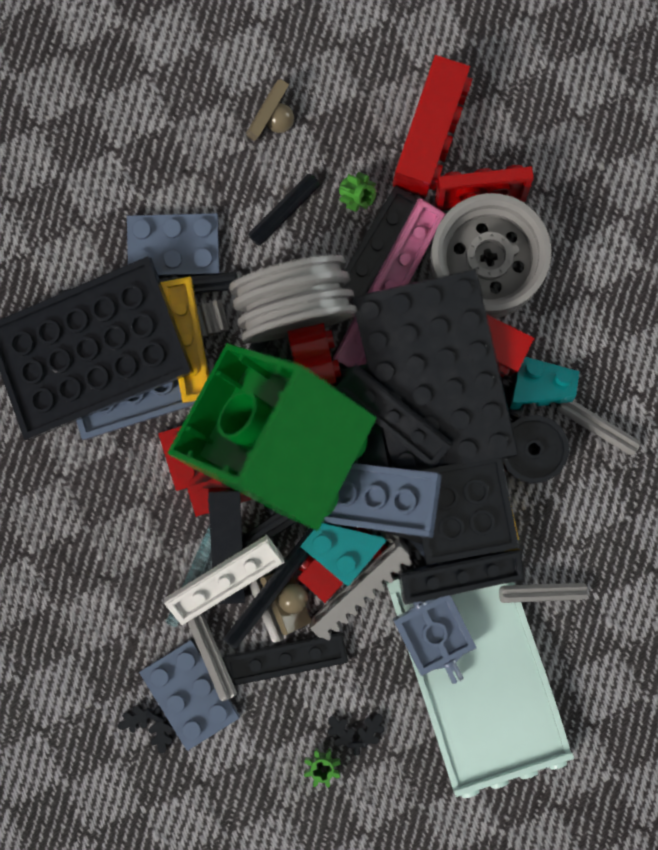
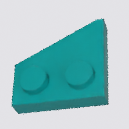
M525 357L515 376L510 409H520L521 405L536 403L538 407L549 405L553 402L559 404L573 402L577 394L580 371Z
M322 523L319 530H313L300 547L346 586H349L387 540L381 536Z

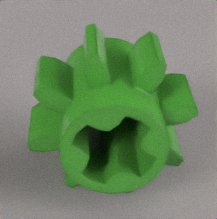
M358 172L356 177L348 174L340 184L339 193L341 197L339 201L345 203L346 208L355 212L359 210V207L368 209L376 198V189L374 188L376 183L370 181L369 176Z
M316 747L314 750L315 756L313 758L305 757L304 759L306 765L311 766V768L304 771V777L312 776L313 787H316L318 783H325L327 788H329L332 777L340 778L339 771L334 769V767L341 764L340 758L332 759L330 748L326 753H320ZM318 762H322L324 766H327L326 773H322L320 769H317Z

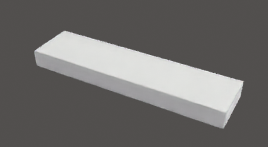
M268 535L165 597L164 604L179 623L184 625L285 563L284 557Z

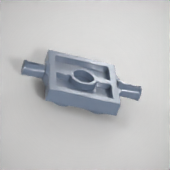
M451 595L415 602L408 611L393 618L421 676L435 669L445 668L452 684L458 683L453 671L459 681L464 679L456 662L462 655L476 649V645Z

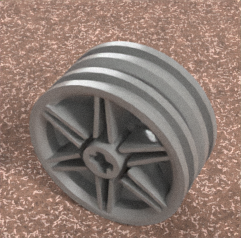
M495 193L476 195L455 205L438 225L430 253V273L432 278L474 268L477 269L486 313L495 319L510 315L522 308L542 285L551 263L550 238L541 218L524 202L511 196ZM479 224H485L488 227V231L479 233L476 227ZM507 233H514L517 236V241L510 243L506 238ZM461 244L465 248V252L463 254H456L453 250L454 246ZM484 254H488L489 259H494L489 267L486 262H481ZM521 262L524 270L521 273L515 272L512 267L513 263ZM496 282L501 287V291L497 294L490 291V284Z
M324 255L294 260L261 269L232 282L229 285L230 293L238 296L233 300L234 309L246 312L237 320L239 327L246 329L241 335L243 343H261L289 338L287 331L321 323H324L326 328L355 317V313L358 312L357 306L350 305L351 298L355 297L353 290L342 288L350 281L349 273L341 271L346 266L345 258L340 255Z

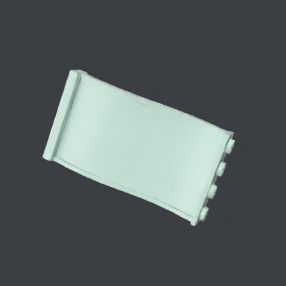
M399 576L393 577L394 581L392 583L386 581L396 615L399 616L408 611L413 606V603L405 605L402 602ZM515 582L451 595L476 645V649L462 655L456 662L464 677L463 680L459 681L453 671L458 683L452 684L445 668L435 669L421 676L409 653L455 797L470 798L479 794L480 789L489 786L492 789L501 788L509 784L508 780L517 777L521 779L532 778L538 774V770L548 767L551 770L559 769L568 764L567 761L574 759L522 603H502L499 599V588L501 586L516 585Z

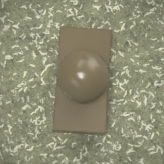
M282 79L276 81L246 132L247 137L256 141L266 124L271 131L276 133H285L291 129L294 123V113L288 105L279 103L289 86L288 83Z
M274 572L260 578L263 587ZM294 577L290 579L271 604L283 635H288L311 623V618L306 609L308 594L303 586L296 584Z

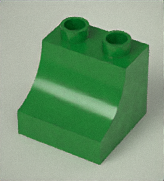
M227 343L167 454L189 467L239 491L273 511L318 531L325 517L335 509L339 499V490L354 461L359 459L364 453L368 442L367 436L377 418L302 365Z

